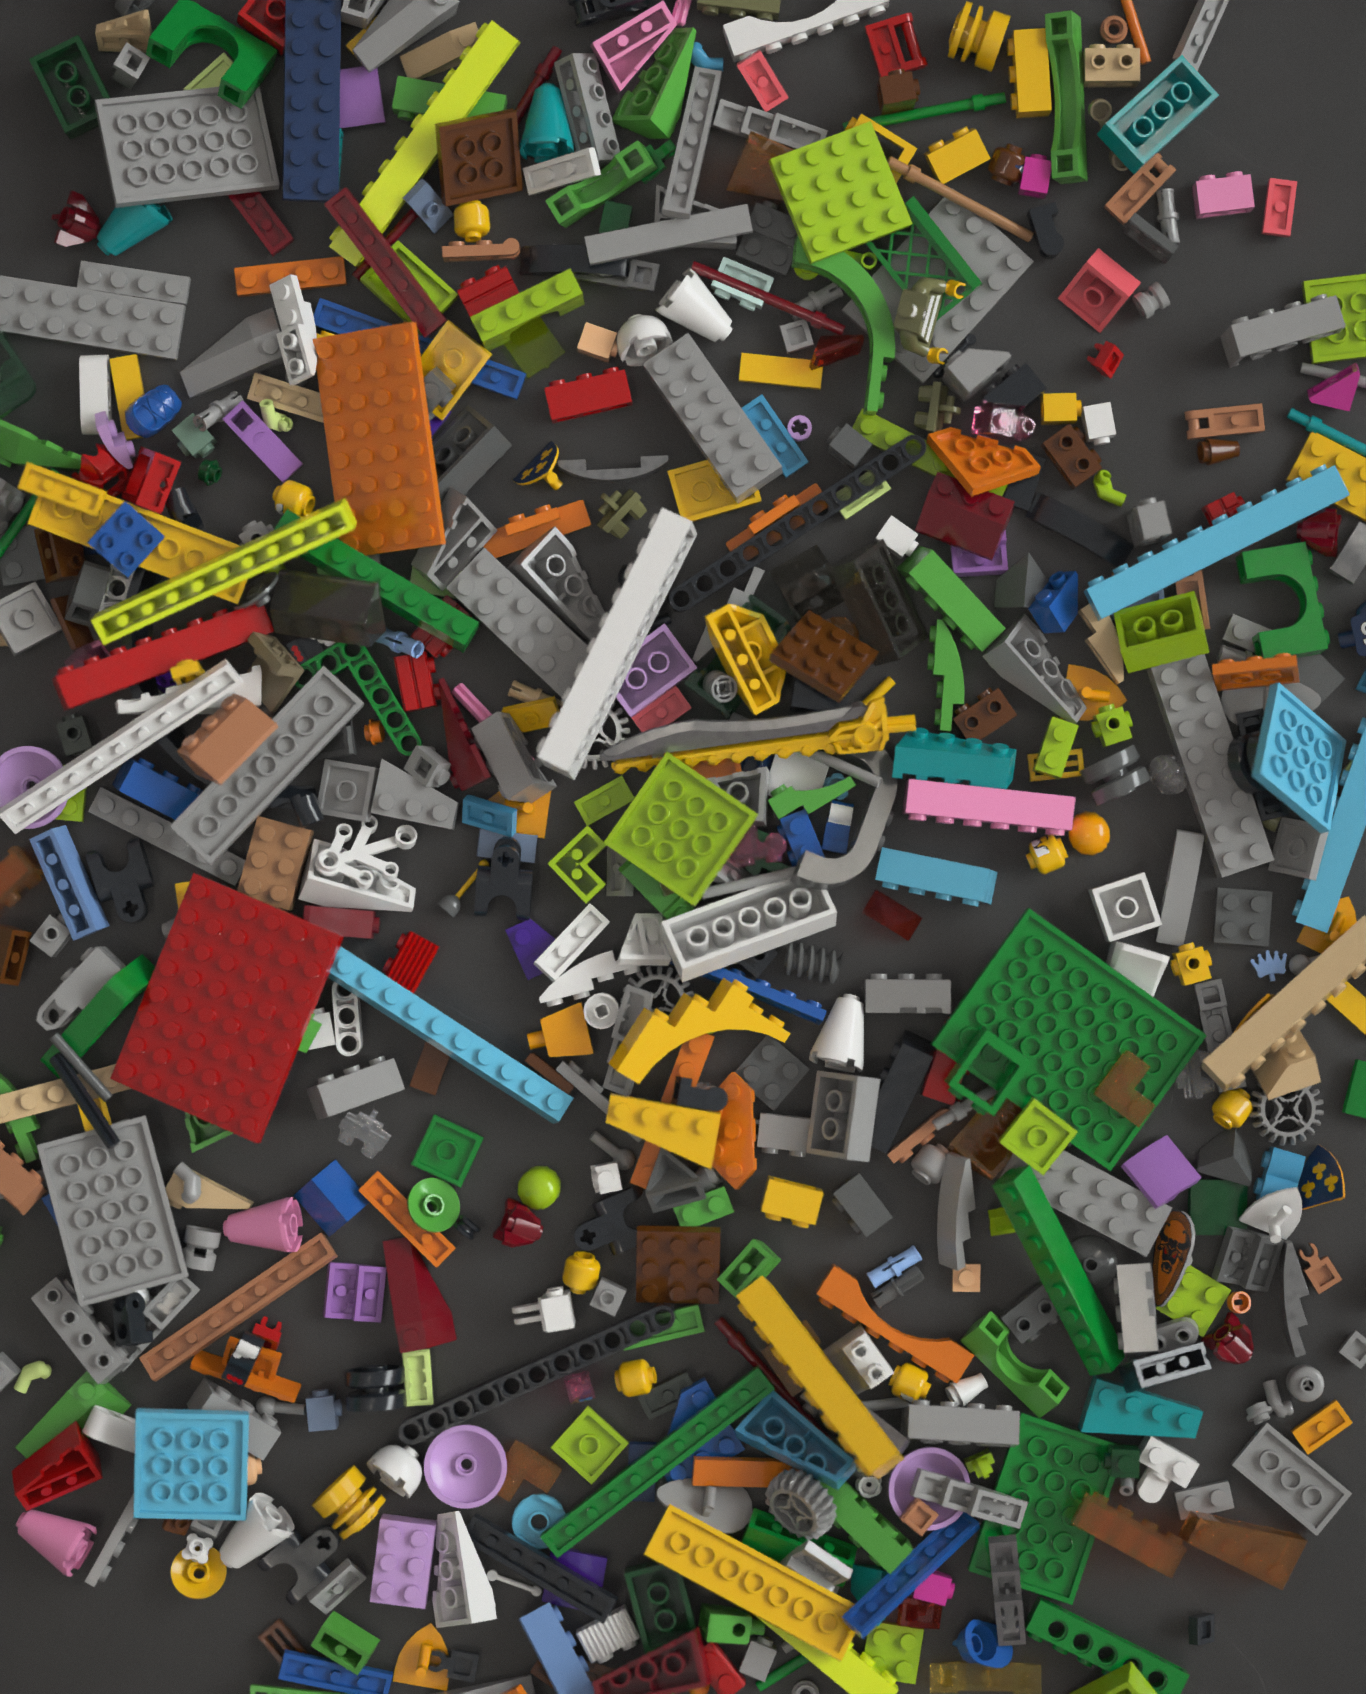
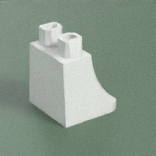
M1112 941L1106 964L1154 997L1170 957L1125 943Z
M861 1324L823 1350L856 1395L874 1388L894 1373L890 1364Z

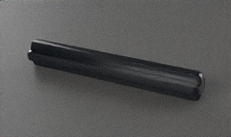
M60 1052L50 1058V1063L106 1148L111 1149L120 1142L118 1136L67 1059Z

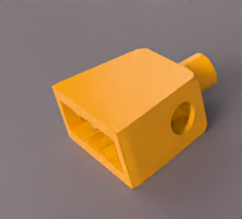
M582 1002L541 1018L542 1030L527 1034L530 1050L546 1046L549 1057L594 1054Z

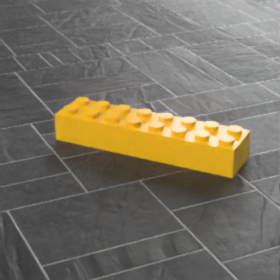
M762 1275L736 1295L741 1302L737 1307L747 1319L757 1323L753 1328L762 1340H765L767 1344H773L774 1347L770 1349L773 1355L784 1366L788 1364L791 1368L787 1371L789 1376L801 1388L805 1387L807 1389L804 1393L807 1400L817 1410L822 1409L824 1414L821 1415V1418L834 1432L838 1430L841 1434L837 1438L838 1441L851 1455L853 1453L856 1454L858 1458L855 1460V1463L868 1477L872 1475L880 1479L905 1459L771 1282Z

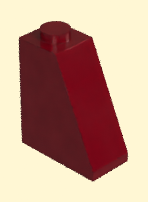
M304 906L303 919L344 937L373 939L374 933L378 934L380 927V917H375L376 911Z

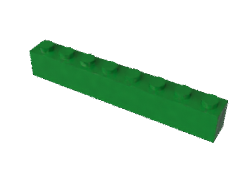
M287 509L274 530L301 517ZM337 538L298 555L464 653L478 630V621Z
M1026 1165L1009 1169L992 1186L1089 1375L1093 1376L1112 1372L1125 1358L1124 1349L1119 1350L1118 1336L1031 1166Z

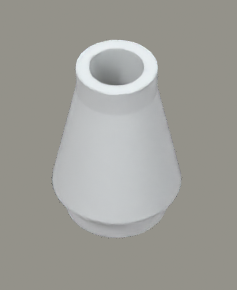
M982 1373L960 1379L957 1383L954 1381L950 1382V1386L946 1387L945 1391L950 1402H956L957 1407L960 1405L964 1407L980 1392L988 1388V1384Z

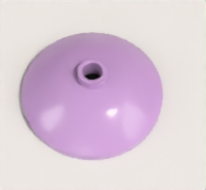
M35 746L16 747L0 756V808L30 789L29 785L32 781L38 784L62 768L63 765L59 759L49 751ZM67 800L24 829L38 828L51 823L61 814Z
M469 1424L456 1425L441 1432L431 1442L425 1455L424 1475L430 1490L438 1499L452 1507L468 1509L489 1502L500 1491L506 1478L507 1458L501 1443L492 1433L479 1426ZM464 1459H469L472 1462L470 1468L462 1466Z
M938 1447L917 1448L904 1455L905 1459L893 1468L888 1482L889 1501L895 1513L900 1517L915 1498L909 1493L917 1468L970 1482V1478L963 1463L951 1452ZM921 1499L939 1514L927 1529L929 1531L938 1530L952 1524L963 1513L962 1511Z

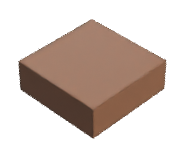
M915 1497L899 1519L922 1537L939 1514L921 1499Z

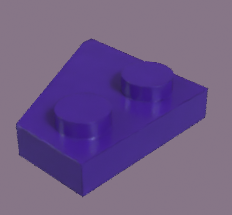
M532 919L506 929L505 931L527 980L543 974L534 965V962L556 939Z

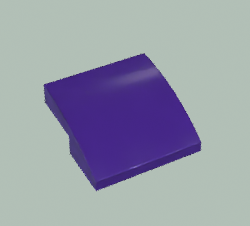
M569 1549L557 1558L550 1550L549 1556L598 1586H603L607 1564L606 1556ZM543 1589V1602H550V1604L579 1610L546 1589Z

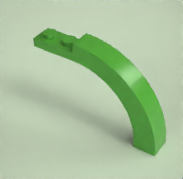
M797 235L794 240L791 267L817 273L837 284L852 299L863 317L870 348L863 414L874 416L878 409H882L884 403V392H880L881 381L885 382L887 365H883V362L891 363L895 359V333L887 302L868 272L845 252L810 264Z

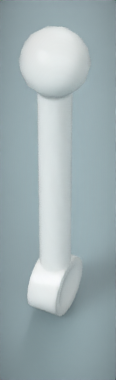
M494 1569L487 1572L489 1581H502L530 1591L536 1597L542 1593V1589L539 1586L532 1587L498 1575Z

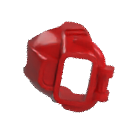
M96 443L98 454L96 456L82 454L79 474L74 472L71 476L74 480L104 491L103 486L118 474L120 480L111 489L106 491L107 495L117 497L124 491L129 478V469L120 464L105 445Z

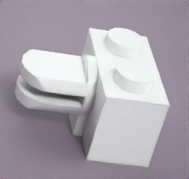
M563 1286L547 1288L546 1293L542 1297H538V1302L512 1307L513 1314L536 1310L540 1312L514 1318L515 1325L541 1321L543 1331H547V1333L575 1327L576 1319L570 1289L564 1290Z
M1145 1436L1138 1448L1140 1450V1462L1147 1467L1137 1483L1136 1490L1144 1501L1156 1503L1161 1499L1171 1480L1186 1488L1200 1464L1192 1457L1156 1436Z

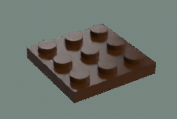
M513 108L435 124L442 203L445 206L523 191L517 112Z
M809 610L771 652L768 661L839 703L873 664L879 651Z
M637 1226L636 1302L719 1304V1281L717 1279L719 1278L720 1227Z

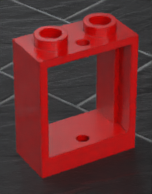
M141 446L121 498L161 514L181 462ZM161 482L166 483L164 488L160 487Z

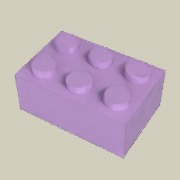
M665 623L645 638L616 696L617 701L631 719L697 671V666Z
M383 1513L379 1525L370 1602L425 1609L428 1600L437 1520Z

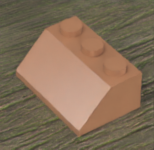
M234 693L221 703V707L213 715L208 716L202 722V726L194 734L188 736L183 741L177 753L196 775L221 785L279 726L247 698Z

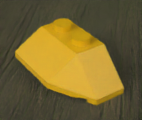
M730 603L706 615L705 621L710 641L727 675L736 681L737 693L753 715H757L777 704L780 700V692L786 671L768 661L771 652L777 647L778 643L764 615Z

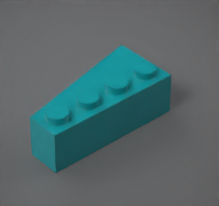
M916 728V731H908L896 745L892 777L902 778L903 773L914 774L916 775V780L927 781V778L942 777L944 783L955 784L969 780L968 784L970 786L1007 789L1013 781L1017 749H1011L1008 745L1002 743L991 745L982 743L977 738H967L965 740L955 738V735L951 733L934 734L929 733L925 728Z
M1093 1375L1077 1428L1081 1432L1196 1438L1203 1411L1199 1407L1145 1390L1126 1394L1122 1383Z

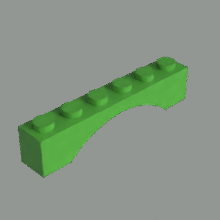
M1072 10L1045 14L1046 43L1052 68L1055 98V125L1051 148L1052 179L1060 184L1088 181L1081 17Z

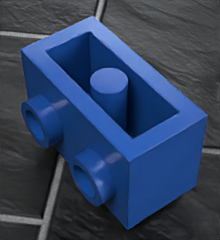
M805 809L779 819L781 825L777 826V830L782 842L788 841L791 851H788L787 855L792 867L796 866L799 856L805 850L825 858Z

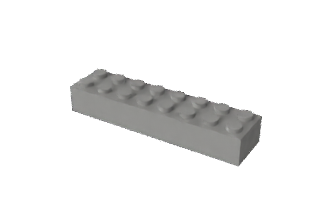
M1205 654L1148 669L1147 673L1201 832L1205 835L1204 841L1217 878H1223L1273 861L1274 857L1253 795L1245 793L1237 786L1228 767L1227 753L1233 736Z

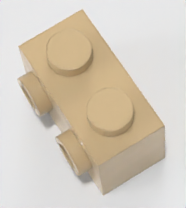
M1104 44L1089 45V48L1084 49L1082 53L1084 87L1138 86L1140 82V48H1133L1131 44H1119L1116 48H1105Z

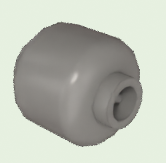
M939 1143L936 1146L925 1144L912 1159V1174L925 1185H930V1183L939 1184L942 1180L946 1156L950 1152Z
M1296 1365L1287 1374V1390L1299 1401H1314L1324 1391L1325 1383L1323 1376L1310 1365Z

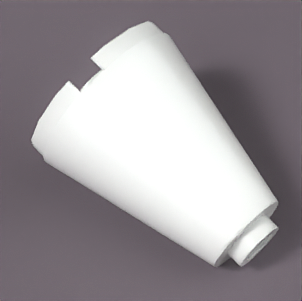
M688 268L683 273L685 276L682 282L678 280L674 282L658 303L660 306L655 310L660 315L713 342H716L718 339L724 341L733 330L730 327L732 320L696 272Z
M844 994L843 997L837 998L810 1052V1061L817 1064L818 1059L825 1061L824 1067L854 1073L856 1068L859 1072H862L864 1066V1004L859 1001L860 997Z
M255 1493L247 1502L246 1521H236L220 1548L221 1561L227 1567L238 1569L289 1538L293 1533L294 1523L292 1518L282 1506L277 1509L271 1503L274 1500L272 1497L264 1493Z

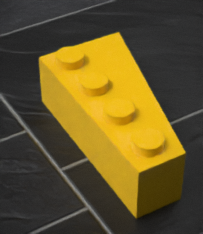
M611 1093L606 1123L711 1169L721 1112Z

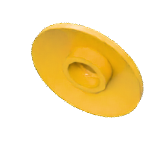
M195 1547V1550L199 1551L200 1547ZM213 1547L210 1548L208 1561L205 1564H199L190 1559L185 1560L182 1557L181 1550L171 1566V1579L175 1588L182 1595L192 1599H204L214 1595L224 1584L227 1574L226 1565L220 1558V1552ZM201 1570L205 1573L204 1576L199 1579L194 1577V1573Z

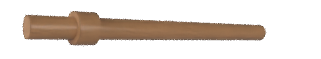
M892 156L887 160L890 169L904 176L903 179L912 184L916 182L1027 242L1031 240L1033 236L1032 231L923 174L921 169L915 165H907Z

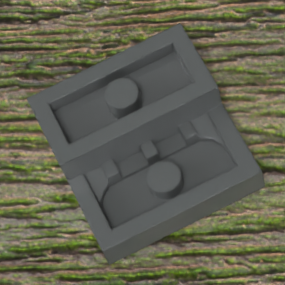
M1227 1226L1211 1277L1218 1282L1238 1284L1245 1289L1268 1292L1284 1241L1281 1239L1280 1242L1273 1243L1269 1235Z

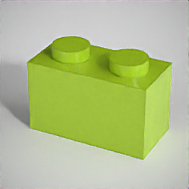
M1051 717L1032 771L1059 780L1062 777L1079 725Z

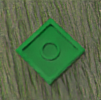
M434 1114L411 1165L461 1188L484 1137Z

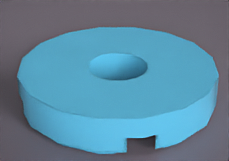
M544 1493L531 1494L523 1498L515 1507L512 1515V1529L515 1536L538 1550L545 1549L548 1546L540 1538V1534L566 1515L562 1504L554 1497ZM541 1514L545 1516L547 1525L542 1529L535 1528L531 1523L534 1515Z

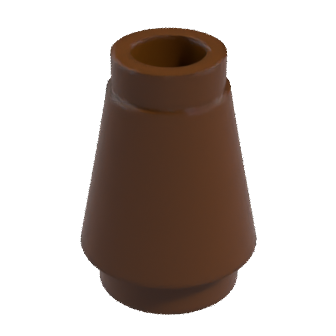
M1205 438L1204 441L1197 444L1198 460L1201 464L1206 463L1207 466L1239 457L1240 455L1238 441Z

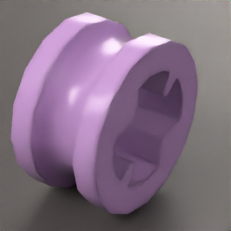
M798 415L790 419L787 431L794 441H804L810 436L812 425L807 417ZM799 421L801 425L806 424L807 429H804V435L800 436L798 432L793 433L792 428H795V422Z

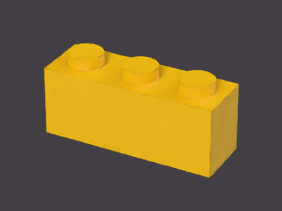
M1046 29L1013 30L1011 39H1007V54L1012 56L1013 66H1009V83H1014L1015 93L1010 94L1011 110H1016V118L1049 116L1052 107Z

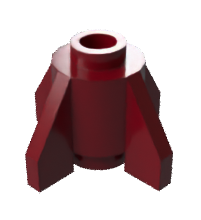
M70 191L66 204L72 207L66 206L60 214H52L51 220L58 222V226L62 228V230L57 231L54 243L63 247L89 242L95 239L101 230L99 217L84 196L75 191Z
M1325 508L1304 518L1303 522H1298L1297 539H1301V542H1306L1307 546L1324 556L1337 557V539L1342 516L1337 515V509Z
M507 1198L505 1214L500 1226L493 1233V1238L501 1240L503 1245L511 1248L531 1245L535 1240L538 1241L540 1239L543 1225H541L540 1218L536 1217L527 1207L516 1200Z
M1231 1311L1226 1315L1225 1324L1219 1327L1214 1335L1212 1333L1202 1337L1201 1342L1207 1348L1213 1350V1354L1219 1361L1236 1365L1243 1364L1249 1361L1253 1354L1254 1345L1251 1330L1245 1324H1240L1238 1317Z

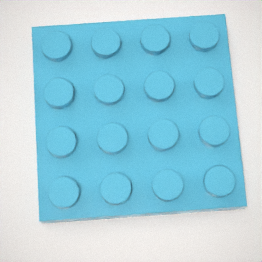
M1279 682L1271 684L1252 777L1321 834L1329 832L1347 740Z
M137 1408L134 1518L246 1521L249 1411Z

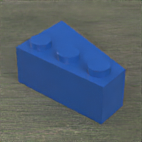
M141 757L138 761L133 758L125 761L112 785L120 792L174 820L204 791L191 783H188L187 787L177 782L179 777L164 770L163 774L153 769L154 764Z

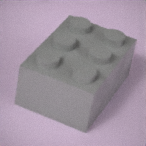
M817 1070L806 1153L869 1162L880 1079Z

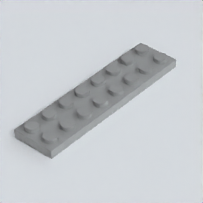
M0 275V332L177 361L186 310L185 305Z
M323 666L272 719L279 727L221 785L212 782L173 822L170 828L205 861L212 865L364 706V702Z

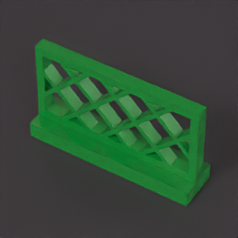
M913 196L905 203L913 223L911 225V233L900 231L891 233L889 250L877 249L872 241L866 244L902 290L908 289L909 276L944 279L946 283L948 280L953 279L965 283L966 286L964 288L966 290L960 294L963 295L961 299L946 296V293H943L941 310L937 317V320H939L973 291L981 287L983 283ZM915 225L922 234L914 233ZM894 234L910 236L908 252L892 251ZM913 237L927 239L929 242L928 254L912 253ZM932 247L938 255H931ZM881 253L888 254V262ZM892 254L908 256L906 272L894 271L891 267ZM911 256L927 258L925 274L909 272ZM931 258L942 259L946 263L945 276L929 274ZM949 269L956 277L948 276ZM898 274H899V275H906V276H905V283H904V282L902 281V279L898 276ZM945 299L953 300L945 306Z

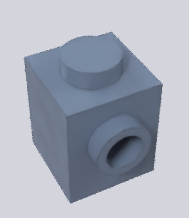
M328 1389L313 1390L312 1395H308L306 1398L309 1432L337 1429L339 1426L338 1416H342L341 1399L336 1400V1392L329 1393Z

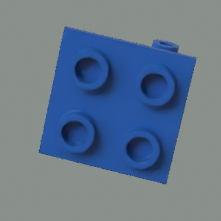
M124 501L87 543L128 578L165 536L130 504Z

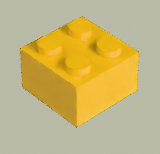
M768 1175L760 1209L761 1212H765V1218L781 1221L782 1217L792 1219L793 1225L808 1228L809 1224L816 1225L823 1191L821 1188Z

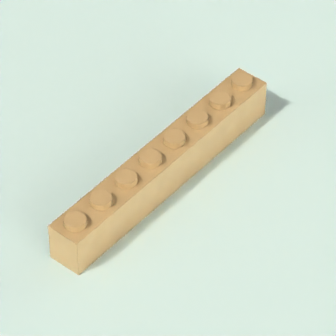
M1364 915L1203 1060L1201 1068L1224 1092L1230 1087L1233 1089L1237 1088L1245 1080L1244 1074L1252 1068L1254 1071L1265 1062L1264 1056L1270 1050L1273 1052L1279 1050L1286 1042L1284 1038L1291 1031L1294 1034L1300 1031L1306 1024L1305 1019L1311 1013L1314 1016L1320 1013L1327 1005L1325 1001L1331 995L1337 997L1347 987L1344 983L1351 977L1357 979L1366 970V916Z

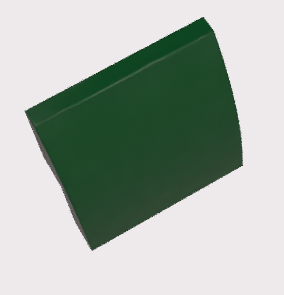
M1200 1179L1195 1185L1189 1187L1188 1215L1194 1224L1195 1235H1225L1227 1226L1247 1230V1224L1239 1221V1218L1247 1209L1248 1186L1224 1179Z

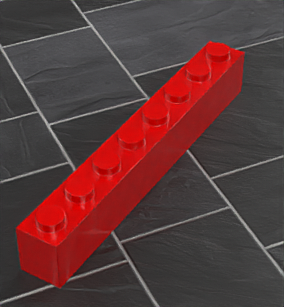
M254 604L232 612H228L226 608L213 613V619L203 622L202 618H198L186 623L188 628L181 631L174 627L161 632L162 637L152 641L150 636L136 641V647L126 650L125 646L110 651V657L100 660L98 655L83 661L85 665L83 667L74 669L73 665L58 670V676L53 678L52 681L64 711L171 672L170 668L176 667V664L180 661L188 659L201 661L249 643L247 639L252 632L270 635L274 632L264 605L258 608Z

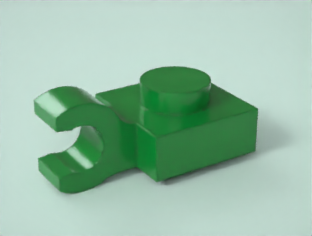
M671 139L656 150H654L651 144L645 147L658 169L641 179L644 184L667 169L663 161L674 156L676 146Z

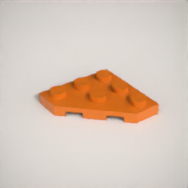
M953 427L930 433L926 440V443L971 496L1038 475L1041 468L1026 448L1016 445L1014 449L998 445V440L977 435V438L962 435L960 429Z
M731 1072L719 1086L727 1093L728 1102L722 1110L715 1111L721 1112L712 1167L735 1190H738L757 1170V1158H755L754 1149L756 1124L753 1117L755 1093L736 1072Z

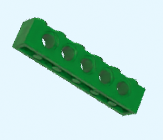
M1039 1595L1024 1622L1025 1629L1028 1631L1027 1635L1040 1643L1044 1639L1053 1644L1052 1648L1064 1655L1070 1652L1078 1656L1077 1661L1091 1668L1094 1664L1102 1668L1101 1673L1104 1675L1122 1667L1128 1659L1137 1661L1136 1668L1147 1681L1150 1673L1154 1671L1160 1672L1161 1678L1158 1682H1148L1157 1694H1181L1190 1676L1186 1669ZM1052 1622H1061L1063 1626L1060 1632L1053 1634L1048 1631L1049 1625ZM1078 1634H1085L1087 1636V1641L1082 1646L1073 1644L1074 1637ZM1108 1646L1112 1648V1653L1109 1657H1098V1652L1102 1647Z

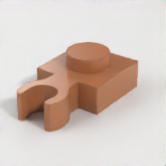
M1308 1243L1312 1248L1311 1255L1305 1256L1301 1249H1298V1254L1303 1260L1308 1262L1309 1266L1304 1268L1303 1272L1317 1294H1320L1340 1282L1342 1278L1328 1256L1325 1255L1319 1259L1317 1247L1312 1243Z

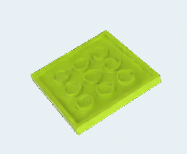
M871 121L771 158L768 161L810 264L910 227L913 224Z
M666 752L606 838L604 844L690 904L696 906L756 820L758 814Z

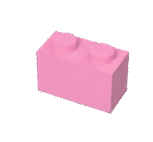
M1242 171L1227 173L1224 178H1215V175H1205L1199 177V181H1196L1192 186L1196 219L1248 213L1255 207L1251 174L1243 175Z

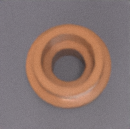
M1119 16L1107 17L1100 26L1102 38L1111 44L1124 40L1128 32L1125 20ZM1109 27H1117L1118 33L1115 35L1111 34Z

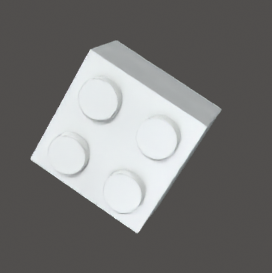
M1145 872L1088 890L1106 942H1112L1162 925Z

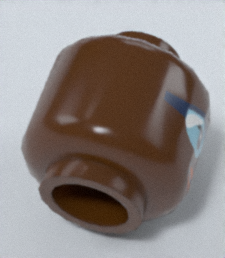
M1007 143L1005 148L996 147L988 165V171L992 174L991 179L1009 186L1013 182H1020L1026 157L1021 154L1023 148Z

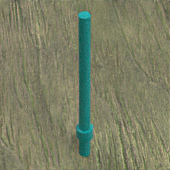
M1293 408L1288 412L1287 418L1305 426L1306 431L1315 434L1319 433L1366 457V444L1322 423V419L1314 415L1310 417Z

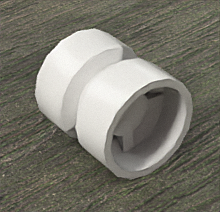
M603 992L596 993L585 1003L584 1017L588 1024L594 1028H609L616 1022L620 1007L618 1001L612 995Z

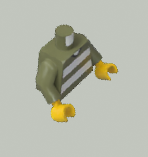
M923 277L912 288L902 291L894 321V329L900 334L901 345L904 349L921 357L927 356V360L931 364H945L939 360V353L948 354L947 349L930 348L929 345L932 340L943 293L945 292L949 296L961 299L963 295L957 294L956 290L960 285L966 286L965 283L953 279L946 283L945 280Z

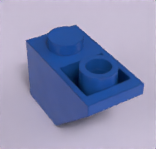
M1058 571L1052 574L1048 583L1036 595L1034 602L1028 608L1043 633L1065 632L1077 616L1078 574L1076 571Z

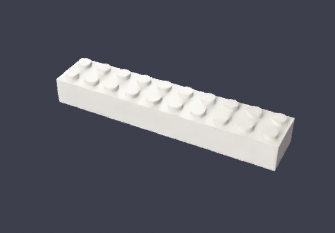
M662 508L659 514L655 513L649 524L651 531L647 539L643 538L640 541L636 551L639 555L634 564L630 563L624 574L626 581L622 589L618 587L612 598L614 605L610 613L606 612L603 615L599 624V628L602 629L598 637H593L587 648L589 655L585 663L581 662L578 665L574 677L577 679L572 688L568 687L562 698L564 705L560 713L555 712L549 724V727L552 729L548 737H543L538 745V758L544 766L575 780L697 536L692 521L667 509Z

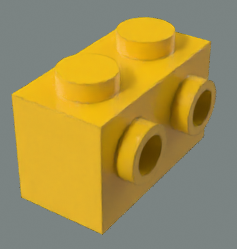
M967 126L953 132L954 138L945 143L941 139L928 146L929 151L924 153V156L938 182L945 184L991 159L976 129L971 128L968 130Z

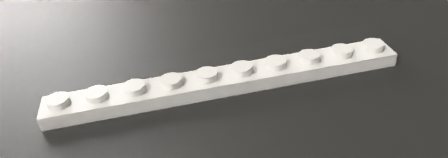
M227 659L223 660L1 807L0 818L15 834L242 685V678Z

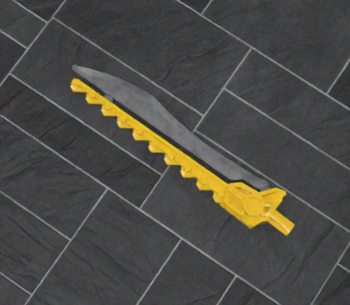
M881 696L870 700L867 705L857 701L852 702L848 706L777 718L750 720L691 719L647 730L605 750L602 749L600 751V760H615V762L611 763L614 773L624 774L631 767L638 768V771L647 772L654 765L659 764L666 752L690 768H693L700 761L704 760L708 764L716 766L725 758H730L731 762L735 763L742 762L748 756H753L755 760L764 761L771 754H777L779 758L787 759L794 752H801V755L810 757L817 750L821 749L825 753L832 755L834 753L840 755L883 751L886 741L889 740V733L916 731L915 714L887 717L885 700Z

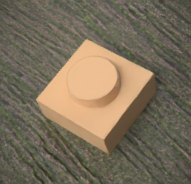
M965 1263L966 1267L958 1271L952 1269L953 1292H980V1263Z

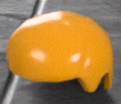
M1084 811L1073 817L1072 830L1068 831L1069 841L1072 847L1080 854L1093 856L1102 852L1107 847L1110 840V829L1104 818L1096 812Z

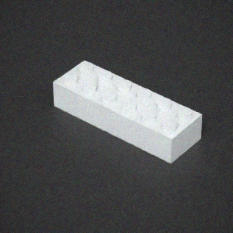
M791 879L758 886L662 921L661 936L681 981L685 982L836 926L837 911L828 891L805 888L790 882Z

